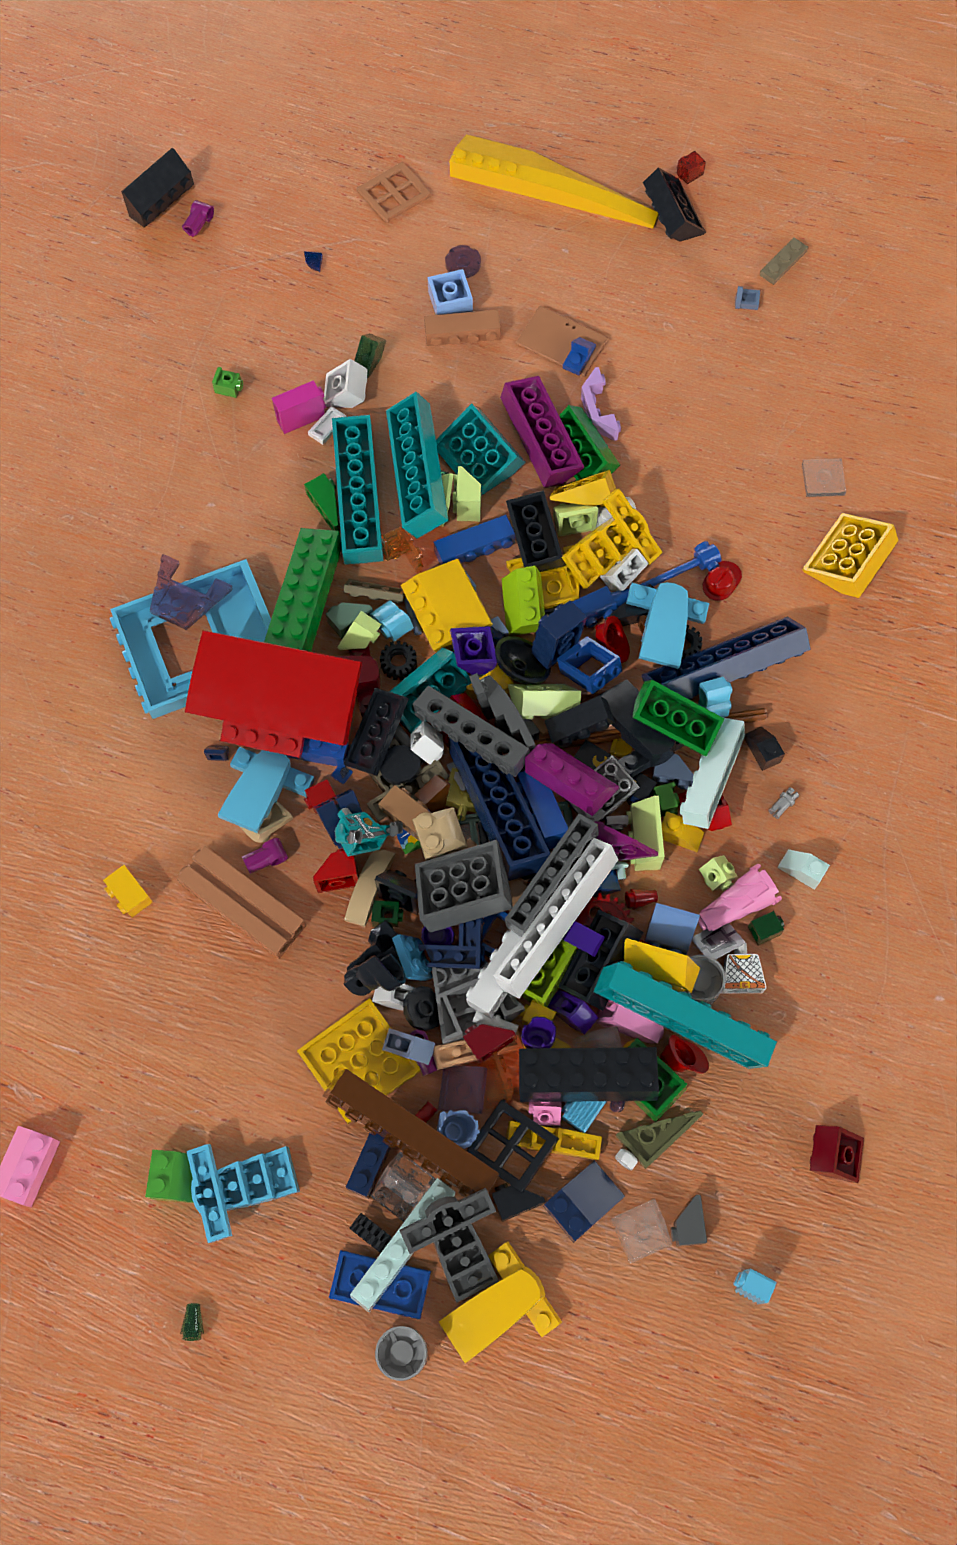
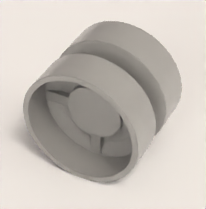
M692 956L690 958L700 967L692 993H686L690 994L692 999L697 1002L703 1001L712 1005L725 986L726 977L723 967L710 956Z
M397 1326L387 1330L378 1340L375 1350V1358L380 1371L388 1378L396 1381L408 1380L418 1375L424 1368L428 1357L427 1345L422 1335L418 1331L405 1326Z

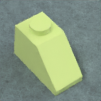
M361 611L337 648L339 650L363 649L370 642L374 644L380 635L377 631L382 624Z

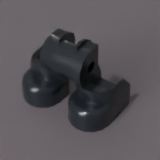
M387 920L371 929L368 942L372 946L366 949L347 967V972L344 975V985L355 995L365 996L379 987L386 991H394L406 982V976L392 939L399 934Z

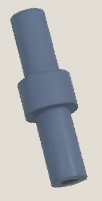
M405 598L406 614L413 624L414 635H420L422 630L408 599Z

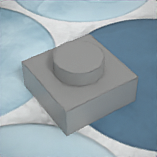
M628 815L606 816L605 825L621 831L623 827L628 825Z

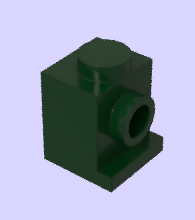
M374 900L371 918L373 927H376L384 920H387L392 927H398L399 922H403L404 909H400L399 902ZM390 913L392 918H385V915Z

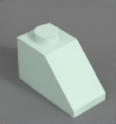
M788 849L777 868L815 890L830 865L812 854Z

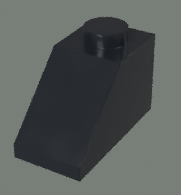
M763 727L745 734L744 739L762 771L781 763L785 753L774 735Z
M507 1183L494 1188L496 1192L492 1193L502 1222L545 1204L544 1197L528 1190L521 1193L513 1186H508Z

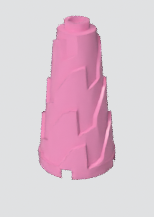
M756 864L751 867L747 873L724 891L719 898L700 911L698 924L703 931L706 929L709 932L711 930L715 931L732 921L760 911L772 904L775 905L782 900L780 895L774 896L779 891L765 870L758 871L761 865Z

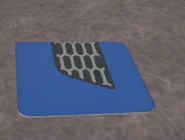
M337 766L331 777L345 784L353 771L347 767Z

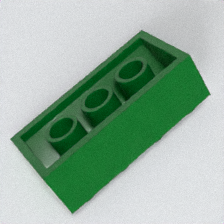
M568 405L559 417L584 465V468L574 475L575 479L580 480L610 470L612 474L620 466V463L583 408Z
M654 680L644 682L635 700L632 717L703 756H707L724 721V718Z

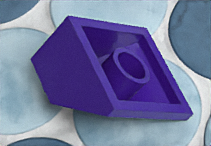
M490 626L450 629L457 667L472 675L476 673L478 675L487 674L495 668L497 661Z

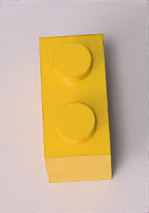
M125 865L103 880L107 885L104 890L111 899L117 898L119 903L116 905L123 914L128 913L133 918L153 903Z

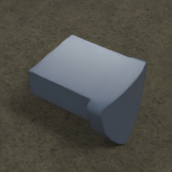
M738 286L735 296V309L758 310L760 290L743 289V286Z

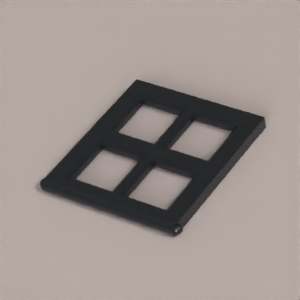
M502 1099L480 1129L476 1140L466 1151L499 1173L498 1177L523 1193L559 1138L507 1104L505 1099ZM503 1113H506L520 1123L510 1140L493 1129ZM528 1129L546 1140L535 1157L517 1146ZM488 1134L505 1145L495 1162L477 1151ZM513 1151L531 1162L520 1179L502 1168Z

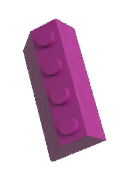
M552 743L538 744L525 757V773L592 817L619 789L618 785Z

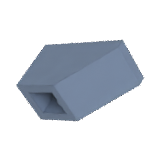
M674 754L665 763L654 766L652 780L657 782L658 785L674 782L678 788L688 789L693 784L694 774L680 756Z

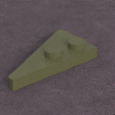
M701 1111L690 1112L682 1116L618 1132L616 1137L646 1169L687 1131L703 1113Z

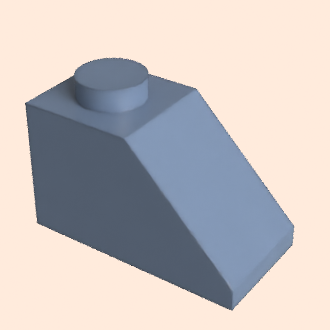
M389 1028L382 1050L429 1065L435 1043Z

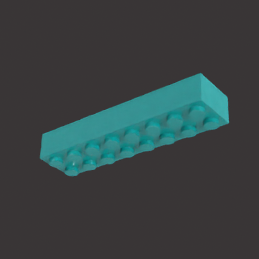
M414 392L387 409L386 414L402 528L418 539L449 521L430 403L418 392Z
M370 415L332 418L344 565L384 561Z
M620 961V963L603 967L594 989L595 993L747 1069L768 1067L777 1041L770 1038L768 1033L760 1030L755 1031L750 1028V1024L743 1021L737 1022L731 1019L730 1014L723 1011L717 1012L711 1009L712 1006L703 1001L697 1002L692 999L690 994L683 991L677 992L672 989V985L663 981L657 982L653 980V976L643 971L639 973L633 970V966L629 963Z

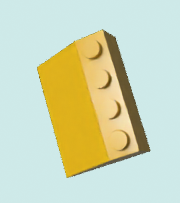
M842 513L802 570L804 573L841 594L860 598L898 542L895 526L890 523Z
M459 559L419 573L401 585L434 652L439 651L442 647L450 651L454 650L450 634L451 628L487 627L493 625Z

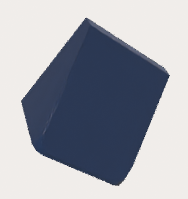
M207 746L204 749V754L207 760L227 761L229 747Z

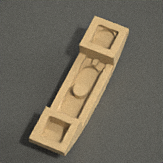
M383 849L371 853L352 893L345 915L346 922L363 927L366 926L372 912V904L378 893L374 879L377 875L390 870L396 853Z

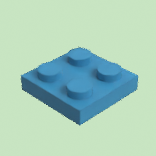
M401 934L393 937L392 939L406 978L420 981L432 979V967L426 966L430 962L425 957V950L419 951L418 944H423L419 938Z

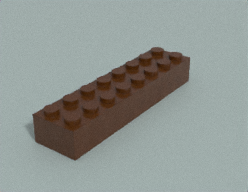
M348 1069L337 1072L323 1094L329 1106L334 1109L339 1107L346 1112L345 1116L353 1122L358 1120L365 1125L364 1129L372 1135L379 1134L384 1138L383 1142L391 1148L396 1146L403 1151L402 1155L410 1161L415 1159L422 1164L421 1168L429 1174L434 1172L441 1177L439 1180L449 1187L453 1185L458 1188V1193L464 1198L484 1188L489 1193L499 1176L497 1171Z

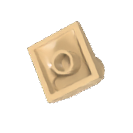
M277 801V803H274L268 818L264 819L258 833L243 827L240 828L253 841L263 843L270 839L271 833L291 821L293 816Z
M454 807L434 813H421L412 819L426 861L467 848Z

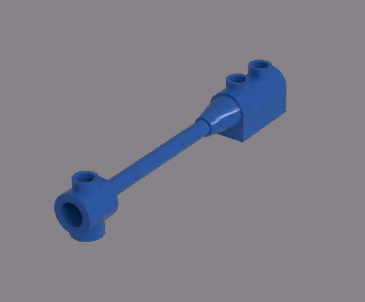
M704 541L694 548L695 559L639 585L648 586L651 584L656 586L697 566L701 570L707 568L710 572L712 569L720 566L718 564L721 562L720 552L714 544L710 545L708 541ZM605 586L572 602L587 617L586 627L591 628L598 623L596 619L601 617L605 619L627 601L629 589L611 593L609 588Z

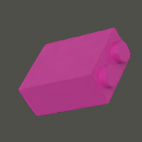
M314 380L272 397L276 420L284 434L317 421L325 414L326 404L323 400L325 396L320 386L317 387Z

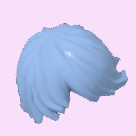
M450 1110L448 1113L442 1111L439 1114L437 1131L463 1149L470 1147L476 1140L477 1134L480 1133L478 1130V1120L476 1121L473 1118L474 1116L468 1114L466 1110L456 1112Z

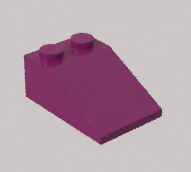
M594 821L598 824L599 831L596 839L612 845L618 861L658 856V852L618 832L616 829L604 825L603 822Z

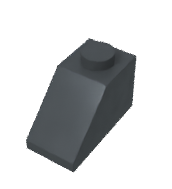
M695 1195L674 1221V1227L670 1228L672 1242L676 1241V1247L707 1243L701 1195Z

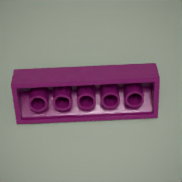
M535 376L506 382L500 398L543 487L548 488L563 484L580 472L584 465L540 377Z

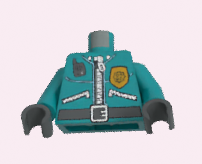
M343 808L338 812L340 821L335 828V840L337 843H341L347 856L380 850L387 836L394 837L397 834L403 833V823L395 821L391 822L390 825H380L365 812L352 814L348 808Z

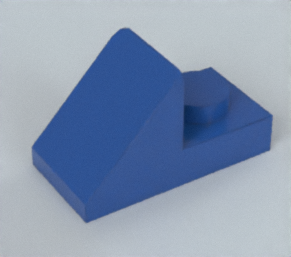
M581 337L571 342V351L563 363V369L580 376L596 344Z

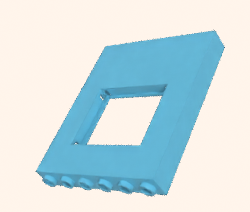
M247 559L110 609L113 616L110 617L111 624L119 632L116 634L120 646L124 645L125 648L122 651L126 663L130 661L132 666L128 668L132 679H136L138 682L135 685L139 697L143 696L144 702H141L145 714L150 713L152 719L186 706L192 671L170 679L151 627L203 608L212 632L264 642L271 617Z

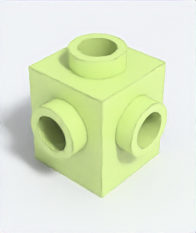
M724 855L712 858L699 869L706 885L712 891L728 889L733 885L732 881L738 877L734 866L728 862Z

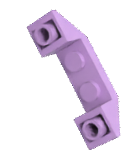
M596 367L582 386L581 401L585 413L599 434L616 441L618 440L619 432H621L619 420L616 421L614 414L601 416L600 409L596 408L595 395L602 394L603 385H606L604 374H601L599 367Z

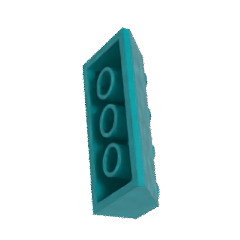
M442 647L389 691L409 699L400 723L410 734L422 723L415 715L413 703L428 686L450 698L451 695L464 692L466 686L471 684V680L466 671L457 667L454 652Z

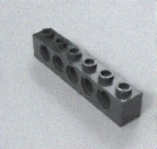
M430 686L413 703L415 715L421 721H428L437 731H443L453 741H459L464 744L470 752H477L486 762L496 764L503 773H510L516 777L525 766V757L530 753L528 747ZM486 741H490V742H491V743H489V744H487V745L483 744V743L486 742ZM502 752H508L506 755H500Z
M578 814L504 919L508 929L521 937L593 838L599 835L598 824Z

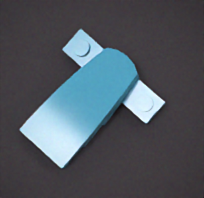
M631 583L626 604L649 610L638 659L678 669L682 659L687 620L704 624L709 603L688 598V591L675 583H660L657 589Z
M239 747L230 766L243 772V774L225 800L218 813V817L258 833L264 819L268 818L274 803H277L282 788L306 797L304 790L312 786L315 777L292 768L290 759L284 754L265 750L256 754Z
M211 1144L187 1151L193 1177L191 1186L192 1200L202 1216L208 1243L233 1236L227 1211L261 1204L300 1192L290 1150L287 1146L266 1154L261 1153L244 1161H237L219 1170L216 1168Z

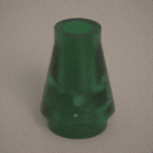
M191 1303L186 1305V1312L180 1332L184 1341H199L202 1339L204 1329L200 1310L201 1304Z

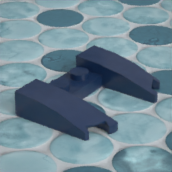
M483 917L459 924V945L418 944L419 951L426 949L431 960L426 966L482 969L485 964Z

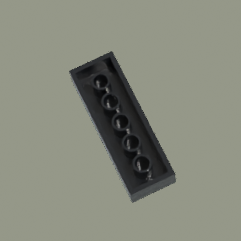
M657 1047L519 1049L520 1102L658 1101Z

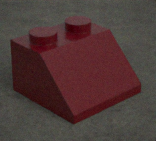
M485 1024L470 1026L465 1030L466 1035L463 1036L480 1064L517 1040L513 1030Z
M816 1125L809 1171L825 1177L859 1183L864 1137L839 1126Z

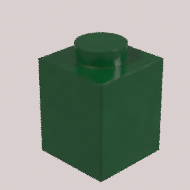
M775 911L752 920L748 925V929L758 946L780 936L784 931V922L779 915H776Z

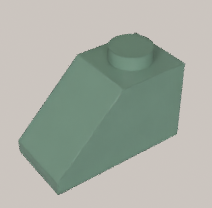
M342 602L337 606L331 607L326 613L328 624L343 639L359 613L362 611L371 617L370 613L373 612V609L370 605Z

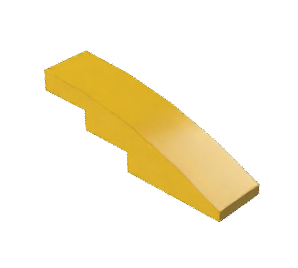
M508 1122L506 1134L508 1140H510L520 1125L519 1122ZM542 1126L559 1138L550 1153L599 1160L601 1136ZM528 1129L517 1146L539 1151L546 1140Z

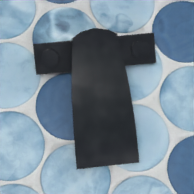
M626 679L599 696L608 701L615 721L611 725L621 733V739L635 749L618 760L619 764L632 778L649 767L665 763L674 755L675 751L685 745L632 718L635 700L639 691Z

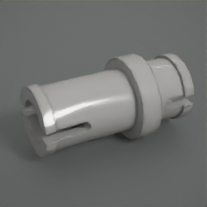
M791 787L786 792H782L778 801L769 808V813H775L773 817L779 819L789 806L792 807L795 804V800L799 797L798 792L794 794L795 790Z

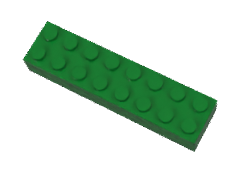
M300 528L264 640L265 643L311 652L342 551L339 531Z

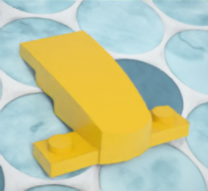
M615 489L602 501L612 518L590 532L562 556V559L583 589L588 588L600 575H605L616 562L622 561L632 548L639 550L649 563L648 565L663 553L649 533L648 524L644 517L632 508L620 489Z
M508 1241L488 1255L501 1275L502 1280L479 1293L439 1321V1324L464 1363H467L488 1347L524 1315L528 1316L541 1337L562 1323L545 1297V1290L539 1277L530 1268L524 1266Z

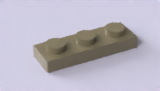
M793 238L760 271V276L774 285L807 252L808 246Z
M348 579L344 585V592L349 593L353 597H360L362 595L368 596L372 600L386 599L393 603L403 602L406 597L403 589L351 579Z

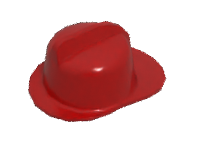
M730 561L719 562L720 566L712 569L704 578L702 583L703 592L709 599L715 601L727 599L740 583L742 571L738 565Z
M609 616L604 623L595 626L596 642L618 655L621 663H624L629 658L630 646L620 620L615 616Z
M677 1035L670 1036L669 1044L660 1054V1059L675 1072L691 1070L703 1074L709 1069V1062L704 1052L695 1044Z

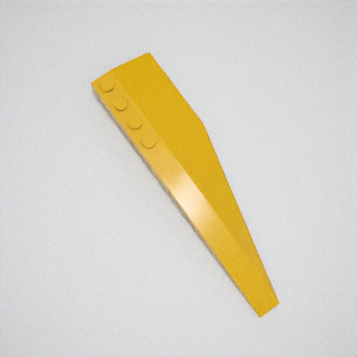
M466 134L455 147L449 161L450 177L652 229L658 217V212L534 151Z

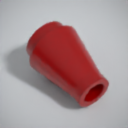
M630 889L625 892V903L628 909L632 908L635 910L658 902L656 890Z

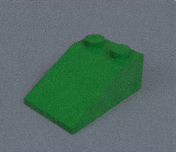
M636 1038L628 1047L647 1046ZM658 1056V1101H634L654 1122H657L686 1091L688 1085Z

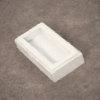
M331 406L308 431V435L324 445L333 435L332 418L347 416Z

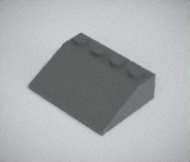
M497 840L415 864L420 921L429 932L513 908L511 890Z

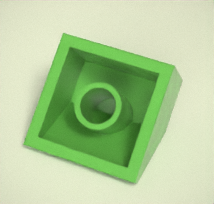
M152 1150L145 1197L151 1200L194 1203L191 1193L193 1177L187 1153Z

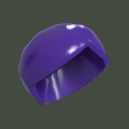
M424 926L421 939L424 944L452 945L455 934L452 926L434 932H429Z
M533 1017L531 1022L523 1027L522 1043L527 1049L551 1048L555 1042L556 1027L546 1017Z

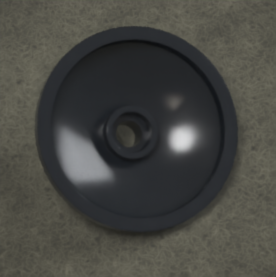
M514 636L504 637L495 646V656L499 668L514 681L526 685H537L543 683L551 672V667L546 669L531 653L533 643L526 639Z

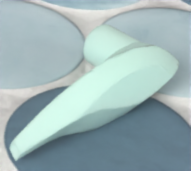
M617 861L612 870H617L618 880L626 879L625 868L629 866L626 862Z

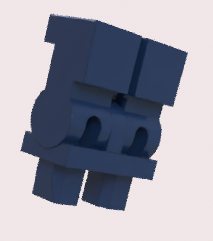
M352 789L335 796L334 799L337 804L332 799H329L314 806L333 844L339 849L343 847L341 843H337L335 840V828L340 821L338 812L343 808H348L352 814L362 812Z

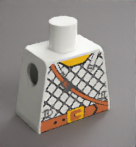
M747 943L736 948L734 954H728L725 957L723 970L726 981L721 994L763 993L766 990L758 954L747 953Z

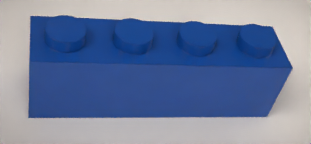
M503 515L433 541L434 552L440 565L455 559H459L461 563L471 562L482 555H490L501 548H509L515 544V533L507 515Z
M305 738L302 757L286 756L292 759L345 768L344 762L350 747L349 743L347 745H338Z
M525 771L519 772L516 783L548 850L553 849L568 830L554 794L550 788L525 773Z

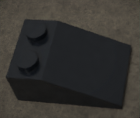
M387 870L375 877L374 880L380 899L399 902L400 908L418 915L419 905L416 879L413 881L407 878V875L399 870H395V872Z

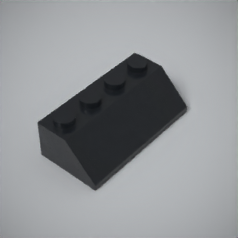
M171 148L121 191L129 217L145 228L174 201H177L182 194L194 185L189 168L176 150Z
M658 167L643 181L646 188L645 193L651 198L653 202L652 207L658 212V219L665 226V233L670 239L681 242L706 233L679 178Z
M544 490L507 500L506 504L524 568L536 566L539 572L563 567L564 560L562 559V552Z
M598 910L589 929L605 937L597 954L594 957L578 948L558 987L603 1011L609 999L594 992L603 967L620 963V961L624 962L626 938L639 942L644 932L626 921Z

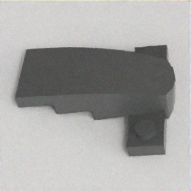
M477 673L469 676L478 703L486 719L495 718L499 729L507 726L512 738L518 742L523 741L524 745L531 752L536 747L532 736L517 708L502 687L490 675L481 680Z
M486 1188L459 1201L453 1196L437 1199L425 1210L426 1217L399 1230L409 1254L431 1243L434 1244L456 1302L499 1282L482 1242L471 1224L496 1212Z

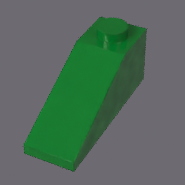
M323 473L304 484L306 495L331 530L339 531L335 495L336 485L331 478L328 479Z

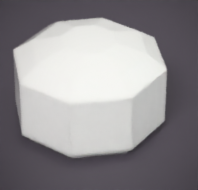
M620 1149L615 1156V1159L628 1170H632L638 1163L637 1158L626 1149Z

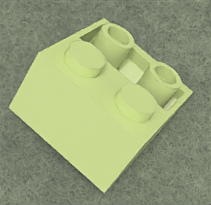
M458 466V474H454L453 513H457V521L480 522L481 484L462 466Z

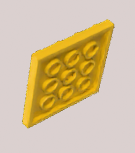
M370 998L297 1050L324 1091H326L337 1072L348 1069L388 1096L421 1071L414 1060L382 1050L388 1030L391 1027ZM338 1107V1111L349 1125L353 1122L345 1116L346 1112Z

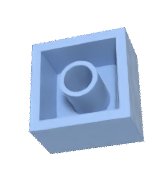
M463 269L427 277L428 293L435 315L473 312V298Z

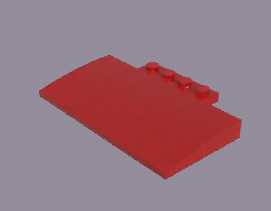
M202 630L191 675L185 713L223 720L220 738L222 742L298 758L302 757L305 738L347 745L362 662Z

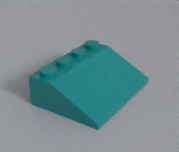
M472 403L436 439L438 453L452 470L458 474V466H462L481 484V496L511 477L526 463L481 409Z

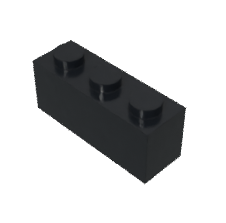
M597 696L545 720L551 742L561 748L570 746L577 739H586L597 730H606L609 728V725L615 723L608 701L602 696Z

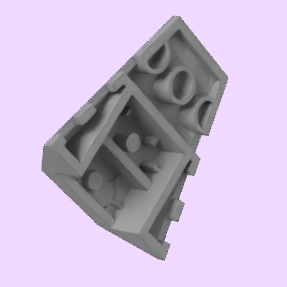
M485 960L484 967L487 968L488 962ZM432 967L443 1044L463 1040V1036L466 1035V1029L474 1024L480 1025L472 1022L477 1010L468 1005L466 994L472 985L475 986L478 982V976L482 969ZM508 993L494 1016L499 1015L501 1019L511 1022L525 1008L513 995Z

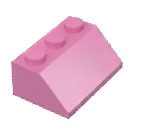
M18 1126L0 1165V1197L31 1208L60 1141Z

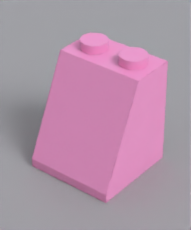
M608 1000L603 1011L598 1009L596 1024L632 1038H638L645 1043H658L664 1034L663 1026L611 1000Z

